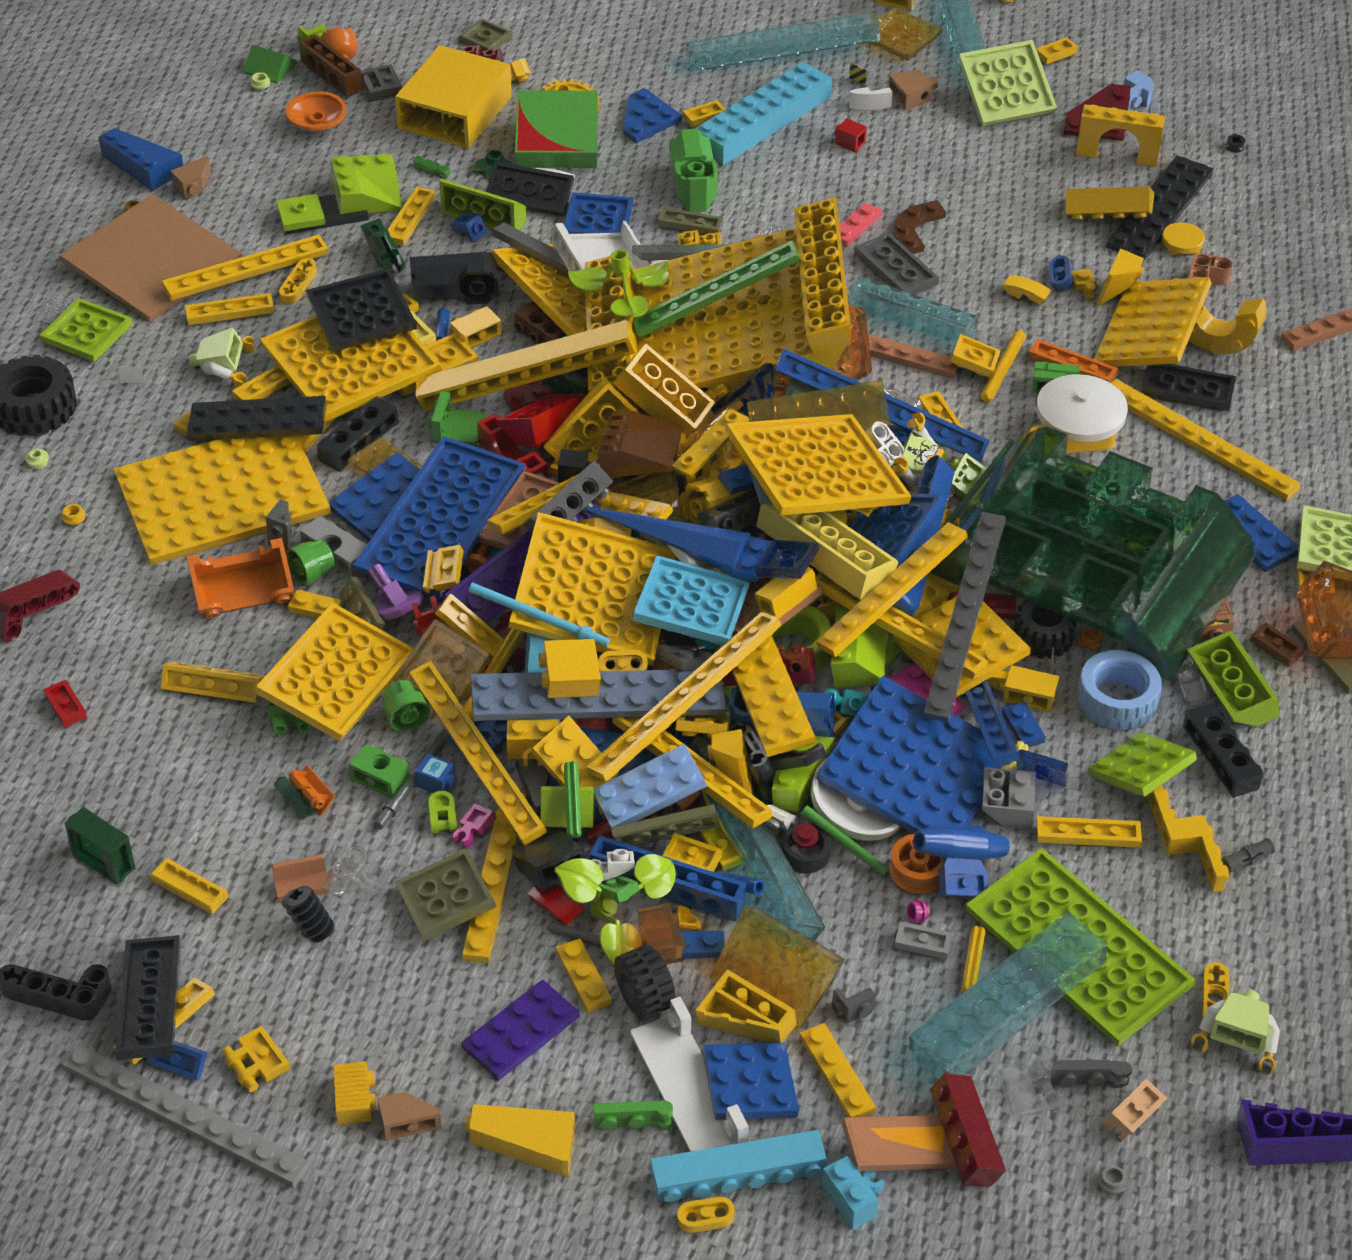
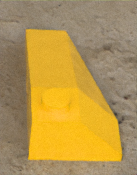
M605 377L588 393L543 447L559 461L561 449L584 451L585 448L601 442L611 413L617 410H625L626 412L638 411Z

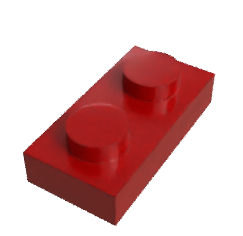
M67 680L43 689L44 696L63 727L87 718L85 709Z

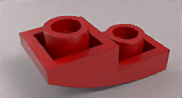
M558 884L545 890L535 886L527 893L532 902L546 909L551 918L565 926L585 909L581 903L573 901Z

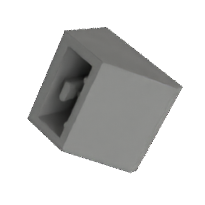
M984 767L982 810L1004 828L1031 830L1035 811L1036 772Z

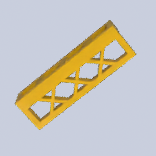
M169 662L163 664L160 689L257 703L259 695L255 693V689L265 675Z

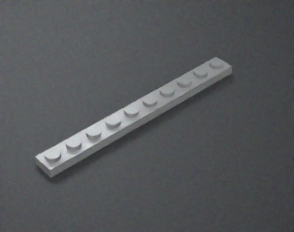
M78 1044L62 1063L63 1070L292 1188L295 1187L310 1167L308 1160L81 1044Z

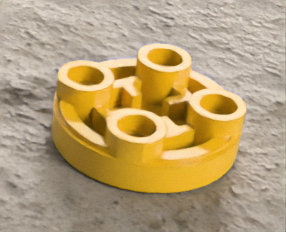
M1179 222L1170 224L1163 230L1162 243L1167 248L1169 254L1196 255L1200 253L1204 245L1205 235L1195 225Z

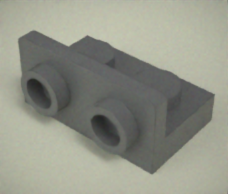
M280 499L266 516L268 547L271 546L270 540L282 538L287 556V550L291 548V514L289 513L288 502Z

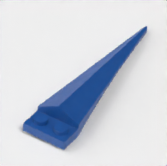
M585 507L587 514L652 537L692 555L732 577L757 582L774 549L772 541L751 537L750 533Z

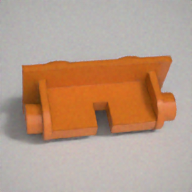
M308 765L302 771H297L296 769L290 771L288 775L290 783L293 784L315 811L322 816L336 796Z

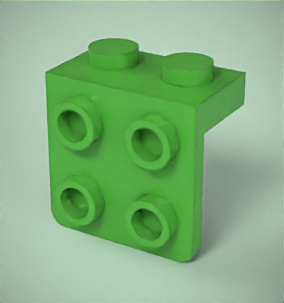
M441 391L439 399L434 401V414L429 416L428 422L429 428H432L433 441L440 442L442 437L445 436L472 446L477 445V422L485 419V413L451 409L450 392Z

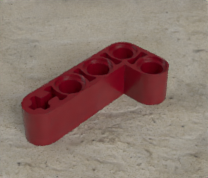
M56 570L1 591L0 637L7 642L13 641L12 638H17L21 634L23 618L70 600L79 592L80 583L64 571Z

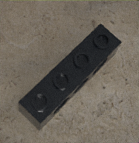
M378 396L373 398L359 411L351 415L343 424L336 427L327 437L320 440L317 444L318 461L340 472L399 423L397 406Z
M753 489L697 513L698 522L702 526L740 531L757 523L761 504L756 490Z
M1213 703L1186 711L1183 728L1230 795L1235 798L1259 790L1263 778V770L1250 756L1248 748L1240 742L1235 730L1231 729L1225 721L1223 713L1218 711Z

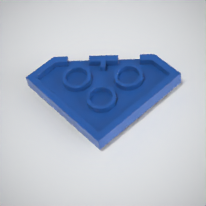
M642 88L629 95L623 134L637 144L681 122L682 115L649 90Z

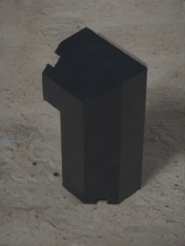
M491 252L410 257L414 301L463 298L468 305L488 304L494 294L495 297L499 294L497 264Z

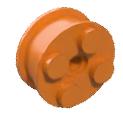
M914 834L906 835L900 838L891 850L889 872L892 881L900 889L910 894H928L940 888L939 869L944 858L916 851L913 847Z

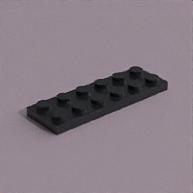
M326 396L194 402L191 406L186 436L188 441L323 434L327 407Z
M180 935L125 941L115 1048L117 1060L174 1055L181 952Z

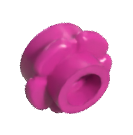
M918 898L908 903L907 916L911 923L918 922L919 925H922L928 919L930 911L929 906Z

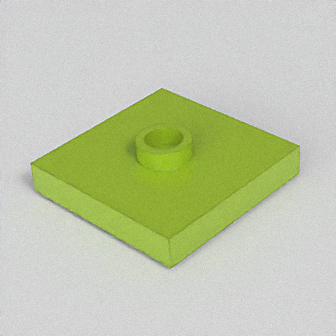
M317 194L276 200L284 231L325 224V217Z

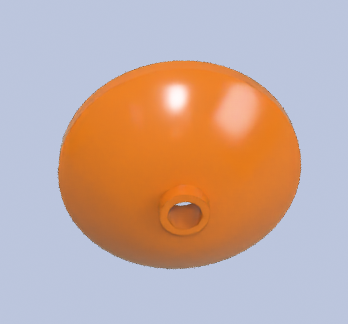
M316 91L301 94L293 98L286 107L288 121L293 126L310 132L331 129L337 126L346 116L345 102L339 96L328 92Z

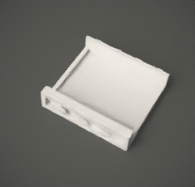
M623 221L620 233L569 234L563 223H555L551 242L570 271L585 269V262L611 256V253L616 250L628 252L634 269L653 265L650 260H640L632 253V246L641 244L626 221Z

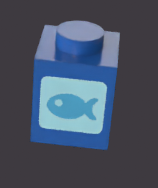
M430 754L426 755L415 771L416 786L431 793L452 790L457 782L455 765Z

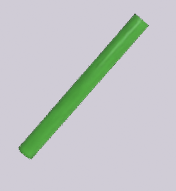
M809 806L803 809L801 814L881 876L884 877L887 874L889 868Z

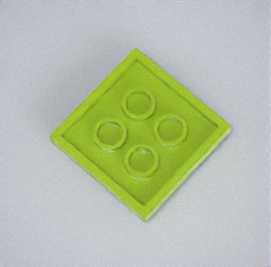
M78 298L39 336L40 341L95 362L133 325V322L129 316Z
M1139 732L1122 745L1116 747L1115 750L1105 757L1100 758L1088 770L1093 778L1145 797L1195 762L1197 756L1194 750Z

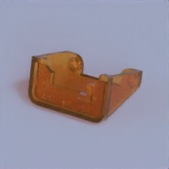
M1324 560L1301 584L1297 594L1309 652L1312 656L1320 659H1352V571Z

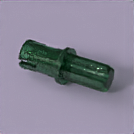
M286 776L278 777L274 787L283 796L284 803L287 806H291L301 820L311 816L314 809L303 798L302 791L296 789Z

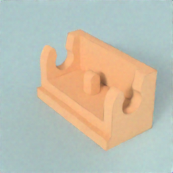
M1145 1079L1109 1115L1102 1126L1107 1130H1111L1114 1126L1117 1127L1121 1132L1118 1138L1124 1140L1143 1124L1167 1098Z

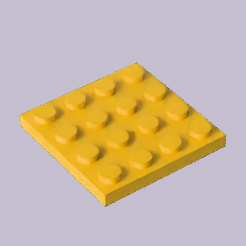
M957 596L916 620L946 636ZM984 601L982 602L969 650L988 660L987 666L974 680L962 674L956 698L1030 655V647ZM893 634V640L933 681L939 660Z

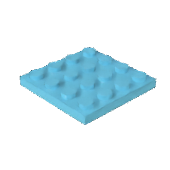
M656 556L632 620L667 631L684 634L692 638L713 642L717 645H724L732 638L750 581Z

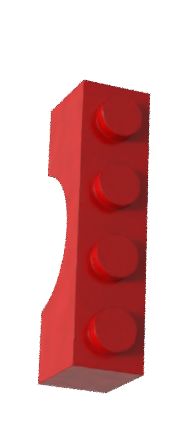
M496 413L477 422L478 443L486 451L525 463L526 472L535 475L542 472L548 479V464L535 451L527 455L524 454L516 443L496 424V420L500 418Z

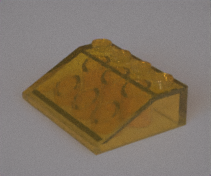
M744 907L709 979L717 983L727 969L793 1008L797 1024L793 1030L799 1032L833 984L845 959L758 907Z

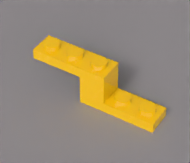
M1162 785L1147 795V799L1167 854L1176 855L1198 852L1212 891H1223L1225 882L1229 880V871L1227 866L1223 865L1221 861L1219 845H1215L1213 840L1212 826L1207 824L1204 815L1176 818L1174 809H1170L1167 790L1163 789Z

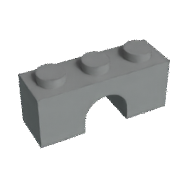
M318 516L300 530L301 543L322 539L331 550H335L334 560L336 569L349 577H356L359 572L354 571L353 564L367 546V543L359 541L349 532L342 530L332 521H328L322 516Z

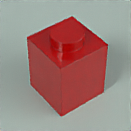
M846 118L835 128V144L856 152L866 143L867 126Z

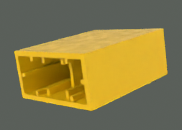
M439 45L395 96L398 129L469 149L512 97L510 64Z

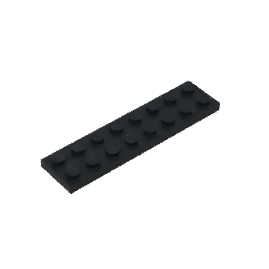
M1176 155L1151 186V189L1154 191L1152 214H1147L1146 218H1134V215H1128L1108 239L1106 248L1116 252L1123 249L1144 258V262L1161 241L1163 230L1168 225L1176 222L1213 175L1214 168Z

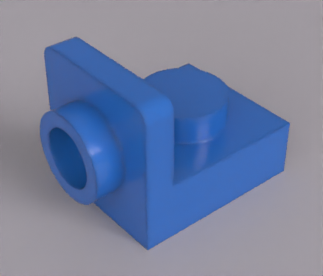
M462 214L450 223L453 231L467 233L471 242L477 241L487 233L480 214Z

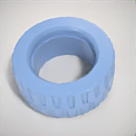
M1124 650L1104 651L1091 657L1082 667L1077 686V702L1084 715L1099 726L1113 730L1135 729L1147 723L1155 715L1161 696V677L1150 661L1136 653ZM1106 683L1126 684L1135 689L1140 696L1130 700L1113 699L1103 694L1098 687Z

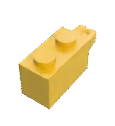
M1011 665L1009 671H1001L989 678L988 684L991 688L1004 692L1002 702L1009 704L1026 702L1027 706L1031 709L1051 713L1057 693L1059 676Z

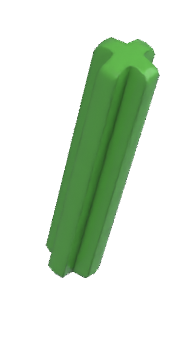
M571 761L564 763L566 824L568 837L576 838L581 836L578 763Z

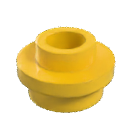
M69 504L63 509L62 521L68 525L80 524L85 519V511L78 504Z

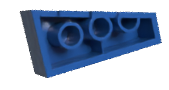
M116 128L98 137L101 155L152 191L172 180L171 170L183 166L182 154Z

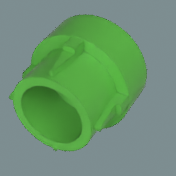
M322 539L301 543L287 550V561L290 570L302 586L318 581L322 578V575L330 572L335 567L332 551Z
M408 680L393 682L385 689L384 695L381 696L387 719L391 727L396 731L406 732L417 729L430 716V708L424 695Z

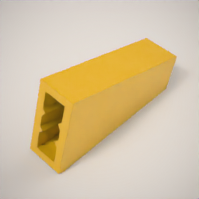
M473 1104L472 1114L467 1115L465 1121V1132H470V1143L551 1172L569 1176L575 1132V1112Z

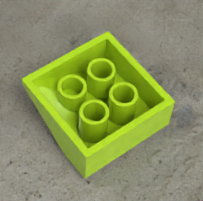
M392 154L331 157L330 179L340 214L367 210L368 213L395 212L402 209L396 167Z

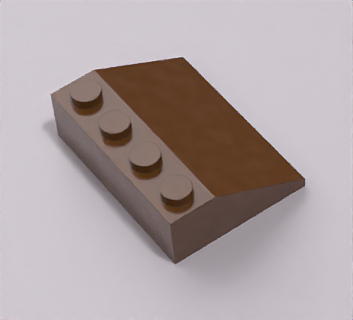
M617 410L610 414L597 453L600 467L610 478L672 471V465L674 464L683 432L682 426L635 411Z

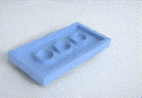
M683 744L594 788V795L612 828L637 822L707 787V784L686 745Z

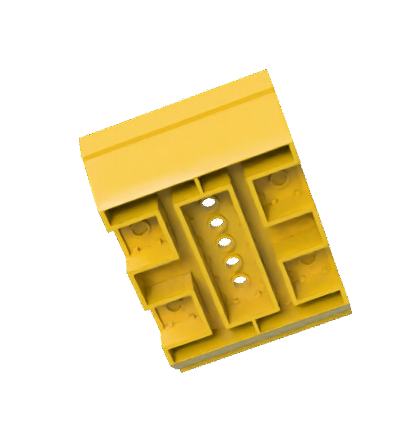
M837 197L795 207L796 228L668 260L669 278L661 286L649 288L644 287L641 283L636 284L632 280V274L629 271L626 276L629 298L633 296L644 297L648 302L649 310L790 241L794 242L801 260L641 338L636 332L633 317H618L611 311V304L615 300L625 299L622 277H617L611 272L609 281L603 282L601 289L586 291L587 331L628 320L634 334L635 354L646 343L699 389L707 387L710 390L715 389L720 384H725L728 387L729 395L719 398V400L715 401V404L758 394L757 375L774 371L782 349L789 350L831 369L846 346L851 345V323ZM611 256L585 262V269L601 268L607 272L608 263H611ZM635 354L589 366L588 391L590 392L605 377L613 384ZM618 389L639 413L651 416Z

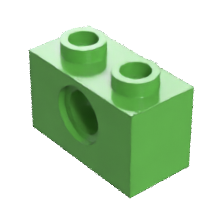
M365 744L349 763L351 780L391 799L409 776L408 763L403 759L393 757L380 748H374L368 744Z

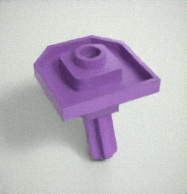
M376 564L368 570L380 589L377 593L381 601L376 603L375 607L383 620L387 621L404 616L413 609L412 603L416 602L417 606L421 604L424 598L422 592L401 588L396 579L391 581L381 564Z

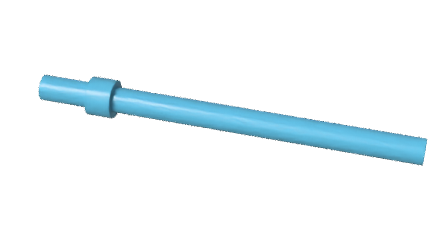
M473 582L469 588L471 593L578 636V639H595L596 644L605 648L608 647L610 638L593 632L592 628L585 625L580 627Z

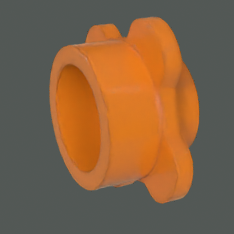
M1085 627L1081 630V636L1077 638L1076 643L1079 646H1085L1095 651L1099 649V643L1104 640V635L1095 627Z

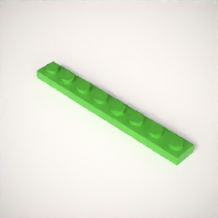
M790 241L655 306L647 310L642 316L633 317L637 334L640 338L801 261L794 242Z

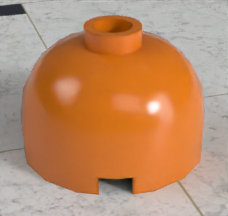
M341 27L329 29L321 35L322 41L349 61L356 55L358 42L355 32L351 28L347 27V30H342Z

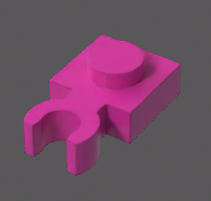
M474 803L459 822L462 828L457 829L453 833L452 838L454 842L458 844L462 840L464 846L469 848L474 842V836L476 834L482 836L497 818L494 811Z

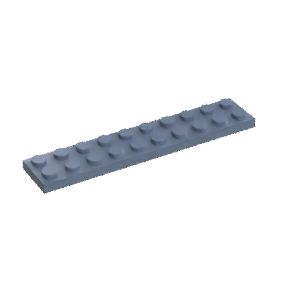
M695 670L600 671L601 680L598 696L563 698L547 697V690L542 688L541 674L544 672L471 674L473 720L565 719L567 716H570L572 719L643 717ZM722 679L681 716L725 715L726 704Z

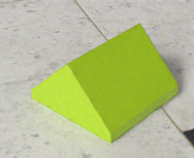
M565 786L541 787V822L544 827H567ZM579 787L581 827H594V788Z

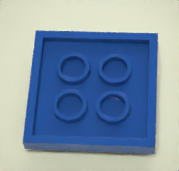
M572 192L564 226L569 234L620 233L623 221H626L629 226L634 204L633 197Z
M785 1042L704 1045L702 1052L715 1120H726L727 1108L736 1104L745 1119L798 1117L799 1107Z

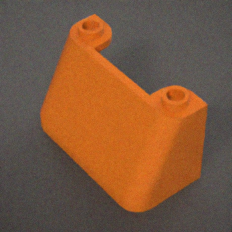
M282 538L270 540L271 546L266 549L262 545L258 546L257 551L216 559L207 556V561L200 560L199 554L187 556L189 575L199 614L205 616L206 619H211L223 612L272 602L277 604L288 603L290 598L294 596V588Z

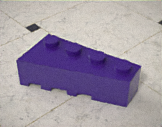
M1241 1099L1237 1123L1248 1165L1352 1161V1115L1322 1111L1321 1114H1314L1306 1111V1108L1295 1107L1294 1111L1277 1108V1104L1265 1103V1106L1251 1104V1100Z

